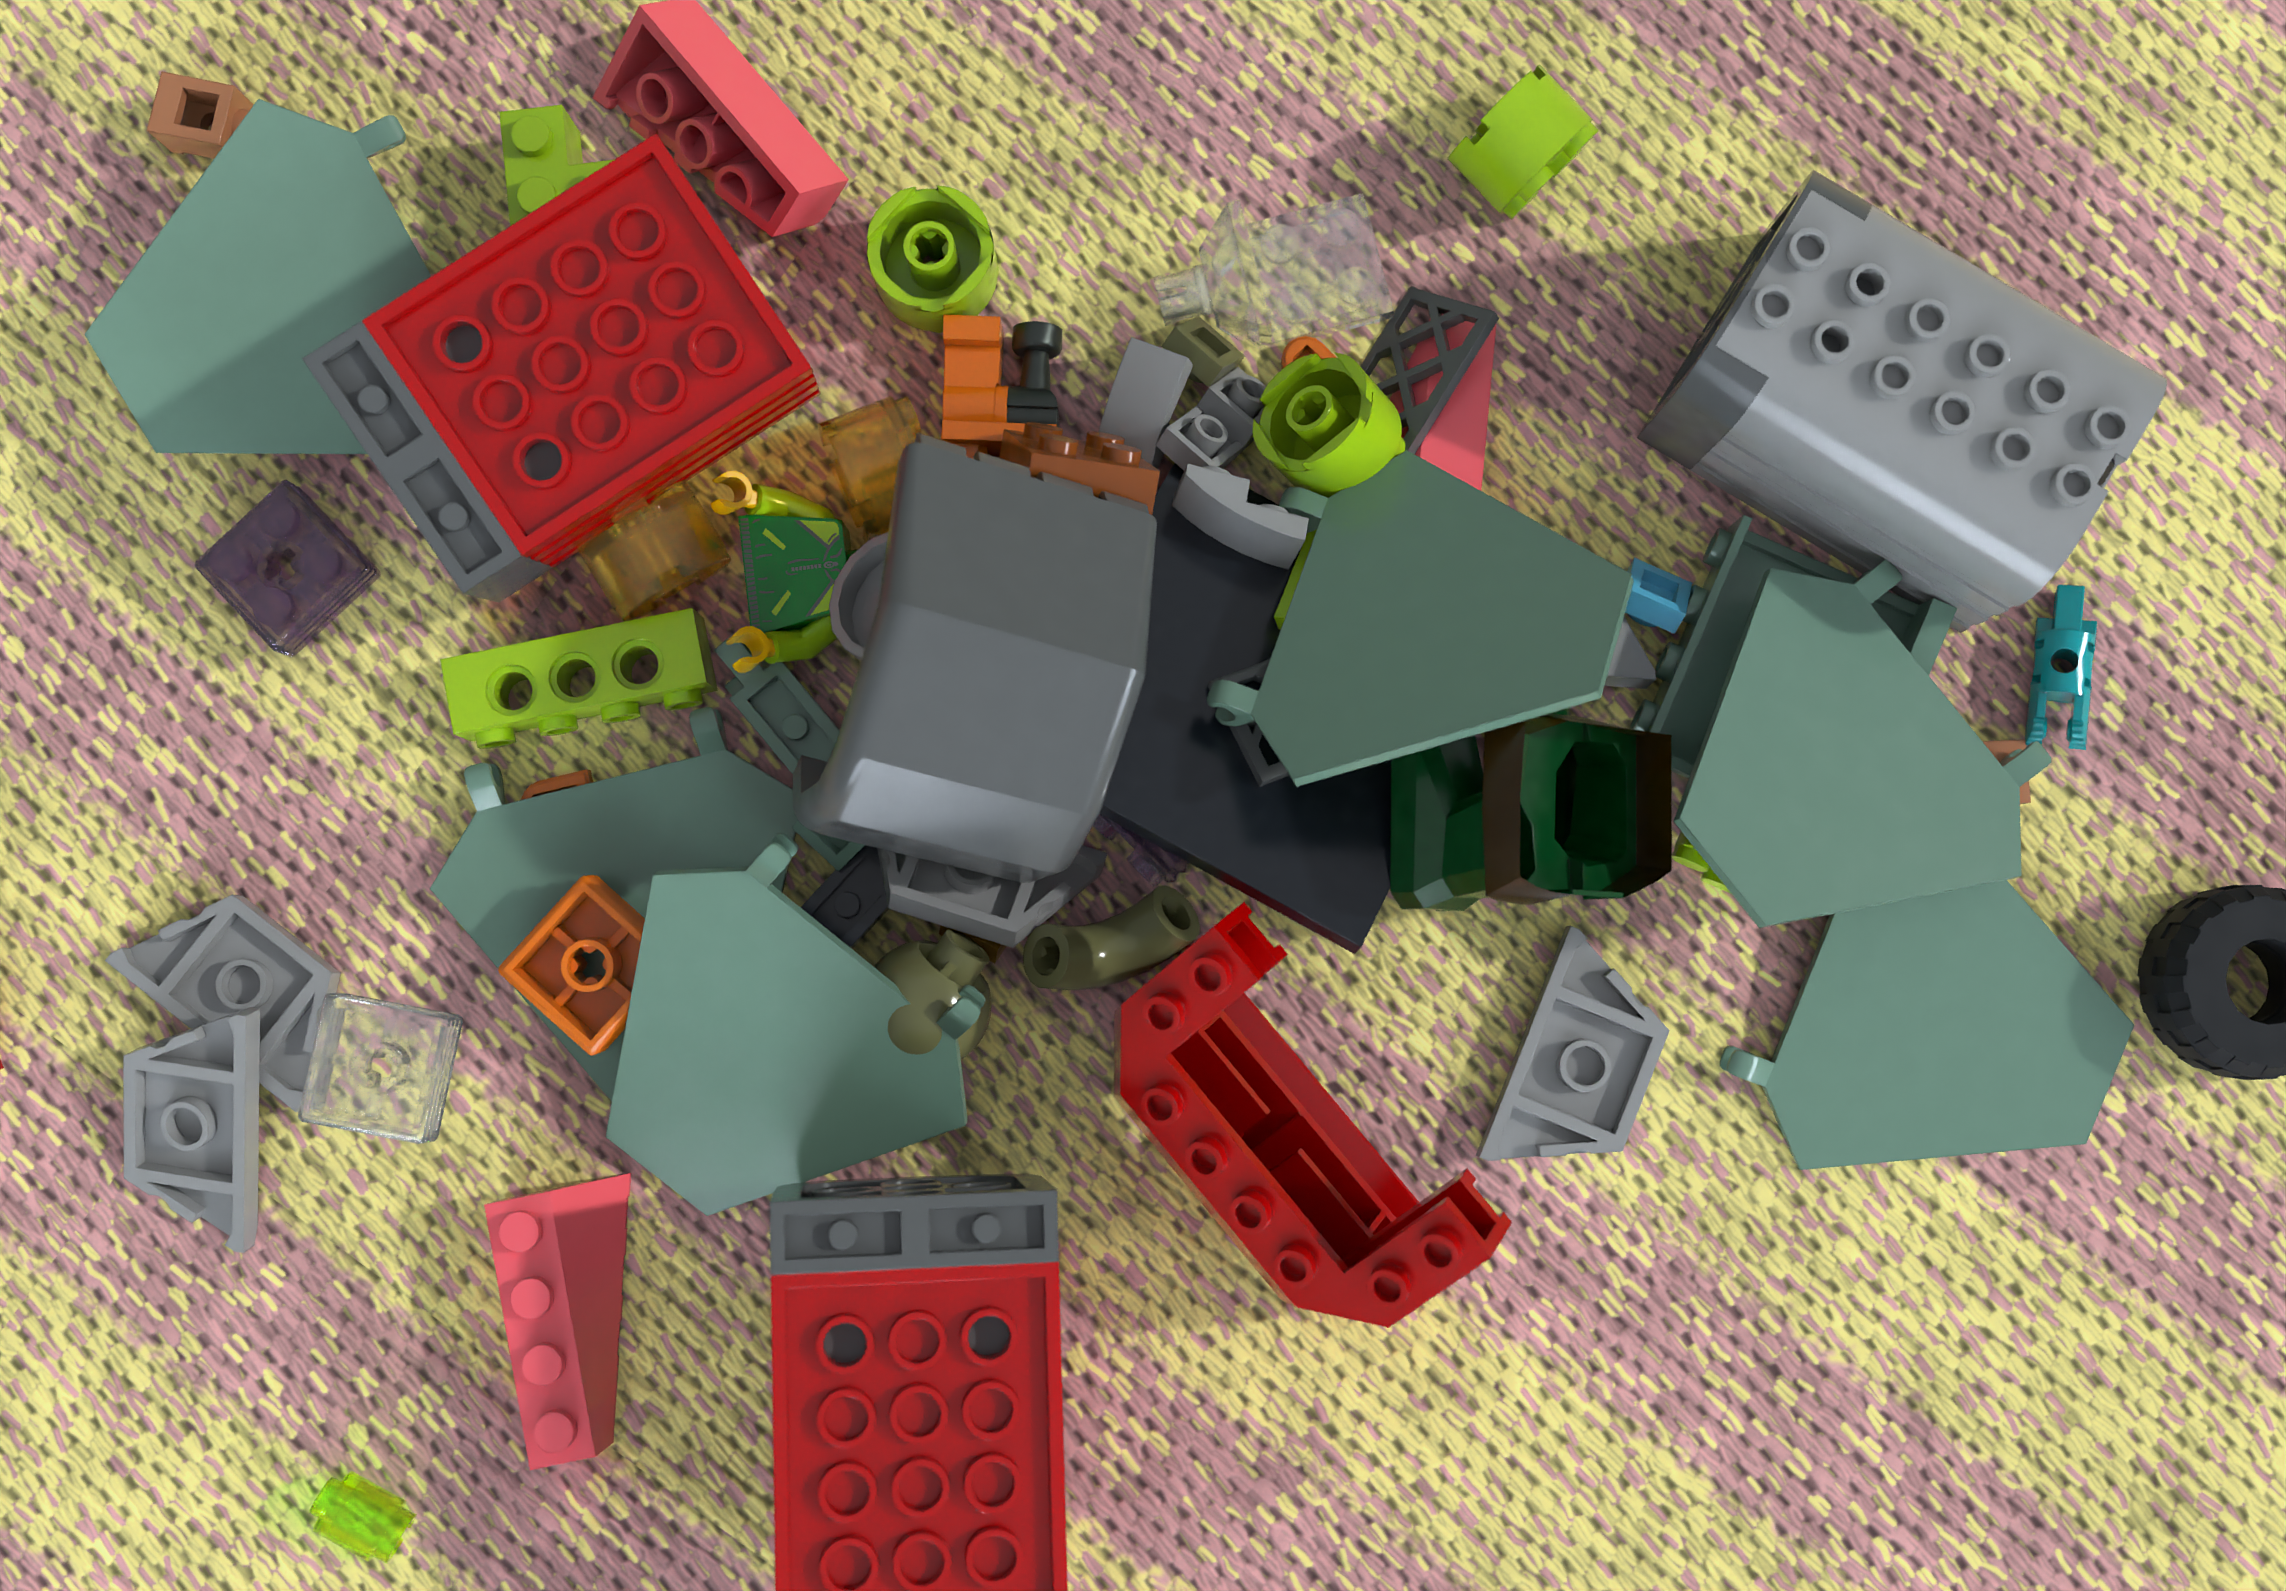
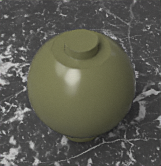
M946 930L938 943L928 940L908 942L892 949L875 964L874 967L895 983L910 1003L897 1008L888 1021L889 1037L896 1047L908 1054L914 1055L932 1051L942 1037V1029L936 1022L947 1008L951 1007L961 997L959 992L963 986L969 984L982 993L986 1000L981 1008L978 1020L958 1038L961 1060L976 1048L987 1030L992 1008L990 988L981 974L990 959L981 946L962 933Z

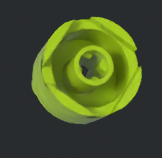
M1538 65L1533 72L1527 73L1480 120L1482 123L1475 130L1477 134L1471 140L1465 136L1449 155L1448 160L1499 213L1503 211L1512 220L1552 177L1555 178L1581 152V149L1599 130L1591 123L1593 119L1541 65Z
M936 185L937 189L916 190V187L903 189L888 198L872 217L867 234L868 265L882 301L895 317L914 328L942 333L944 314L978 316L991 300L998 279V262L994 242L983 211L964 193L951 187ZM926 256H929L933 260H938L942 256L944 257L937 263L930 261L926 264H923L922 260Z
M1315 353L1291 362L1268 383L1259 399L1265 406L1259 423L1253 419L1252 433L1255 444L1261 454L1295 487L1304 488L1329 498L1340 490L1355 486L1375 475L1391 459L1405 451L1406 443L1401 437L1402 424L1395 405L1354 359L1340 353H1335L1338 358L1321 359Z

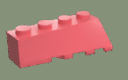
M667 0L639 5L592 98L607 110L614 109L618 104L631 119L629 127L643 138L648 139L656 133L662 143L675 153L674 161L690 174L700 172L714 183V193L771 237L816 225L826 217L849 179L696 0Z
M631 1173L509 1197L484 1205L530 1470L593 1458L614 1442L619 1365L618 1346L620 1321L622 1320V1285L624 1255H626L628 1228H626Z

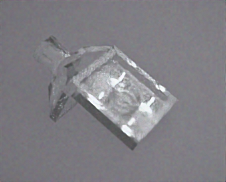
M1363 193L1246 224L1240 199L1228 202L1199 247L1201 264L1192 266V269L1153 277L1165 327L1188 318L1213 314L1218 329L1260 351L1287 345L1295 338L1303 336L1317 338L1392 319L1394 315L1391 297Z

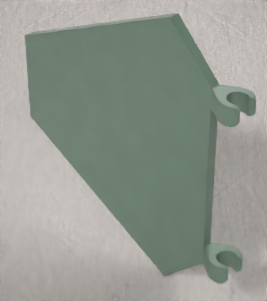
M258 99L84 335L156 453L367 454L302 358L431 277L430 272L367 159L405 142L406 134L395 116H385L351 133Z
M1406 450L1391 459L1379 472L1355 486L1340 490L1329 498L1300 487H1289L1284 491L1279 506L1286 509L1290 514L1309 518L1307 533L1316 529L1317 531L1259 691H1256L1236 682L1217 680L1209 691L1207 703L1211 707H1218L1215 713L1216 719L1222 725L1241 726L1255 721L1295 785L1301 786L1601 699L1633 587V577L1631 573Z
M1886 559L1875 568L1866 571L1852 584L1774 568L1764 572L1673 822L1759 928L2005 881L2021 876L2020 786L2046 768L2052 762V758L2038 741H2034L2024 750L2012 751L1999 763L1870 605L1902 580V574Z
M711 707L696 709L689 716L692 732L701 756L505 804L503 778L500 768L496 764L479 763L471 765L465 769L464 777L477 812L439 872L430 890L494 965L499 968L501 963L581 876L597 875L645 918L652 877L657 870L750 866L777 833L782 832L795 841L797 832L791 827L798 819L793 809V789L729 751L722 715L718 709ZM789 864L771 883L782 893ZM584 951L582 957L588 963L583 971L585 977L589 978L599 974L604 976L606 970L602 966L605 959L601 951L595 953ZM518 991L612 1101L625 1030L604 1052L594 1056L588 1055Z
M782 832L777 833L750 866L657 870L653 874L605 1137L706 1216L772 1194L777 1186L806 1182L966 1126L968 1121L958 1038L978 1020L986 998L969 984L964 985L959 992L961 997L951 1007H948L936 1022L942 1029V1036L938 1045L932 1051L914 1055L908 1054L896 1047L889 1037L888 1021L897 1008L910 1004L896 984L771 884L785 869L799 849L797 843Z
M2005 880L1830 914L1771 1061L1737 1047L1727 1046L1719 1062L1720 1067L1730 1074L1762 1086L1778 1126L1800 1170L2082 1145L2088 1141L2134 1024L2010 883Z

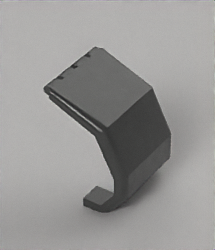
M919 433L913 443L905 446L898 460L879 604L837 741L828 761L801 755L793 773V809L799 822L807 829L818 834L1016 882L1030 883L1068 869L1100 814L1146 676L1157 530L1156 519L1149 514L1147 504L1106 491H1101L1097 498L1094 497L1092 487L1042 471L1038 473L1036 478L1031 477L1029 467L978 451L972 459L967 457L965 447Z

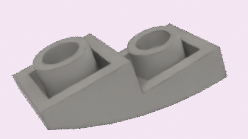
M1131 337L1116 374L1099 432L1125 438L1124 445L1142 450L1141 458L1158 469L1164 453L1155 444L1165 429L1170 426L1169 421L1193 367L1189 358Z
M1236 367L1210 386L1197 406L1168 426L1155 446L1183 470H1185L1187 464L1200 467L1216 466L1224 469L1254 441L1252 433L1253 419L1258 423L1260 421L1265 405L1259 399L1266 386L1258 379L1247 375L1239 367Z
M1187 464L1175 491L1172 506L1187 520L1222 544L1264 563L1289 570L1305 542L1309 518L1290 514L1286 509L1277 505H1256L1246 502L1250 484L1249 479L1231 475L1227 470L1216 466L1200 467Z

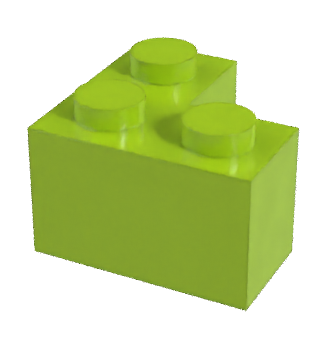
M563 105L499 112L510 226L613 161L583 163L580 131Z

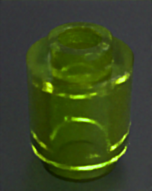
M350 1471L342 1481L331 1477L316 1497L309 1511L310 1514L318 1518L313 1528L314 1533L367 1562H370L375 1557L386 1564L392 1559L403 1542L401 1536L407 1527L411 1528L417 1517V1514L404 1508L406 1500L353 1471Z

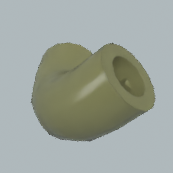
M1166 885L1158 886L1133 906L1103 921L1077 926L1042 924L1036 927L1028 936L1024 946V970L1031 983L1038 988L1095 989L1123 982L1153 969L1194 941L1200 932L1198 916L1184 895Z

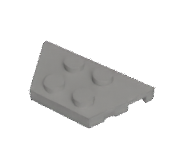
M1082 845L1068 869L1030 883H1023L877 848L888 909L1012 948L1096 880L1102 873L1107 857L1106 852Z
M232 894L205 907L201 914L189 920L180 919L158 930L159 934L131 948H120L110 953L105 961L190 1029L249 1007L260 1008L259 1083L295 1112L306 1111L311 1105L341 973L244 896Z
M1567 926L1564 930L1476 1153V1156L1482 1159L1496 1161L1506 1158L1533 1156L1552 1157L1575 1153L1621 1152L1624 1149L1668 1036L1669 1029L1649 1007L1644 1006L1632 993L1630 985L1614 968L1611 969L1586 941L1588 938L1578 928Z
M249 1007L147 1044L123 1056L124 1179L148 1195L161 1197L167 1202L171 1210L191 1223L202 1217L229 1235L225 1246L240 1253H244L254 1246L258 1227L260 1008Z

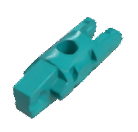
M2058 585L2054 598L2053 618L2038 617L2036 620L2034 668L2030 682L2025 732L2026 745L2034 741H2038L2042 745V740L2046 737L2048 718L2045 716L2046 702L2054 701L2072 703L2071 716L2067 722L2066 729L2068 748L2086 750L2097 621L2082 620L2084 586ZM2056 659L2067 660L2072 664L2074 671L2069 673L2058 672L2053 668L2051 662Z

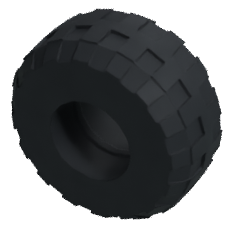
M2230 885L2199 892L2198 895L2181 900L2167 910V914L2158 924L2153 926L2146 938L2147 942L2142 957L2139 958L2137 974L2140 985L2139 998L2143 1012L2146 1013L2153 1027V1032L2162 1044L2168 1046L2178 1055L2179 1059L2190 1066L2212 1072L2213 1075L2241 1080L2278 1079L2279 1076L2286 1075L2285 889L2262 887L2263 885ZM2243 946H2246L2258 955L2266 968L2269 983L2265 1002L2258 1012L2250 1018L2236 1008L2228 994L2226 982L2229 962Z

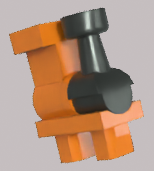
M944 314L943 341L945 348L941 440L965 447L967 457L972 459L977 451L1000 457L1004 429L1024 432L1026 422L1059 427L1057 401L1051 392L1049 359H1053L1061 353L1063 330L1057 325L1038 321L1022 322L1014 325L1012 350L1016 355L1023 358L1020 386H1002L1004 333L1001 318L998 316Z

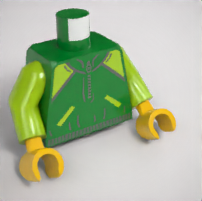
M727 471L712 479L714 483H723L732 489L734 501L717 499L710 503L713 511L720 515H728L744 507L745 511L749 514L738 516L750 626L738 629L728 638L726 644L743 643L750 649L752 657L738 659L732 665L734 670L738 673L749 672L763 660L772 664L814 658L837 639L832 631L829 611L830 599L837 576L849 557L858 550H851L848 528L842 520L836 519L830 509L794 492L761 484L751 485L749 479L738 471Z

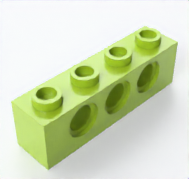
M693 608L440 659L453 734L469 741H476L477 748L480 749L511 745L516 742L515 732L539 728L541 736L570 733L579 729L578 719L601 715L603 723L633 720L641 716L639 707L664 702L665 710L688 709L703 703L702 694L718 691L705 621ZM656 655L658 669L655 676L646 683L635 684L632 679V668L635 662L642 656ZM592 667L595 673V682L592 689L583 696L573 697L570 690L573 675L582 668ZM529 680L532 686L530 700L522 708L512 710L509 705V693L512 687L520 681Z

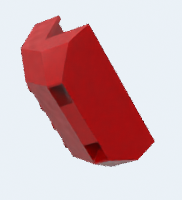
M1243 902L1114 1011V1098L1281 1300L1297 1308L1389 1328L1491 1259L1512 1221L1504 1212L1498 1215L1473 1186L1476 1178L1468 1169L1462 1171L1420 1202L1409 1191L1245 994L1247 990L1264 977L1263 975L1288 954L1280 944L1275 948L1248 917L1252 911Z

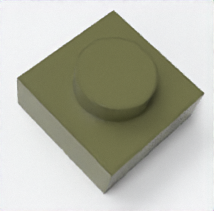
M1199 316L1174 327L1161 346L1166 350L1188 357L1193 364L1188 378L1198 383H1204L1207 387L1212 386L1234 370L1245 357Z

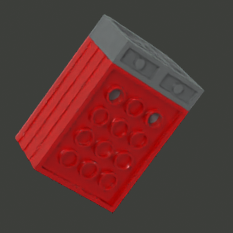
M656 133L302 358L462 593L498 603L821 395L812 367Z
M1032 1174L845 1179L801 1182L777 1186L770 1200L775 1591H1068L1057 1189L1042 1176Z

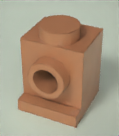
M161 71L147 131L173 153H187L214 159L253 107V104L234 85Z

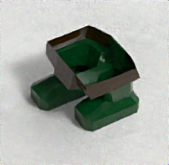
M1566 708L1484 732L1483 769L1475 735L1391 760L1390 893L1401 909L1464 911L1479 899L1488 897L1497 901L1518 905H1532L1569 895H1583V900L1625 898L1655 883L1672 871V735L1632 730L1584 717L1571 716L1570 708Z

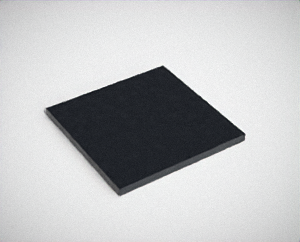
M1174 463L1155 496L1152 516L1155 517L1157 522L1146 676L1100 814L1355 954L1362 947L1391 887L1392 759L1301 786H1296L1289 775L1259 787L1230 727L1222 725L1217 721L1215 713L1218 707H1211L1207 703L1209 694L1208 682L1271 659L1281 631L1278 629L1274 615L1300 551L1289 570L1244 555L1203 532L1172 506L1175 491L1184 473V470ZM1248 490L1246 502L1256 505L1273 504L1279 506L1253 490ZM1256 681L1243 684L1256 691H1259L1261 684ZM1262 734L1258 746L1268 766L1280 762Z

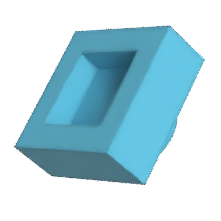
M1634 558L1627 572L1632 574L1634 583L1625 613L1641 625L1660 627L1675 634L1687 612L1692 582Z

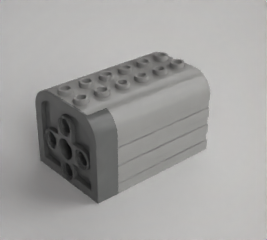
M1812 170L1762 233L1702 332L1704 334L1693 345L1637 438L1862 574L1875 568L1883 560H1888L1902 574V580L1892 587L1890 591L1919 605L1935 598L1954 606L1957 610L1950 627L1961 633L1974 624L1978 625L1987 621L1991 616H1998L2013 606L2017 607L2027 602L2056 574L2080 541L2109 491L2104 489L2115 468L2128 460L2155 415L2164 397L2167 379L1822 174Z

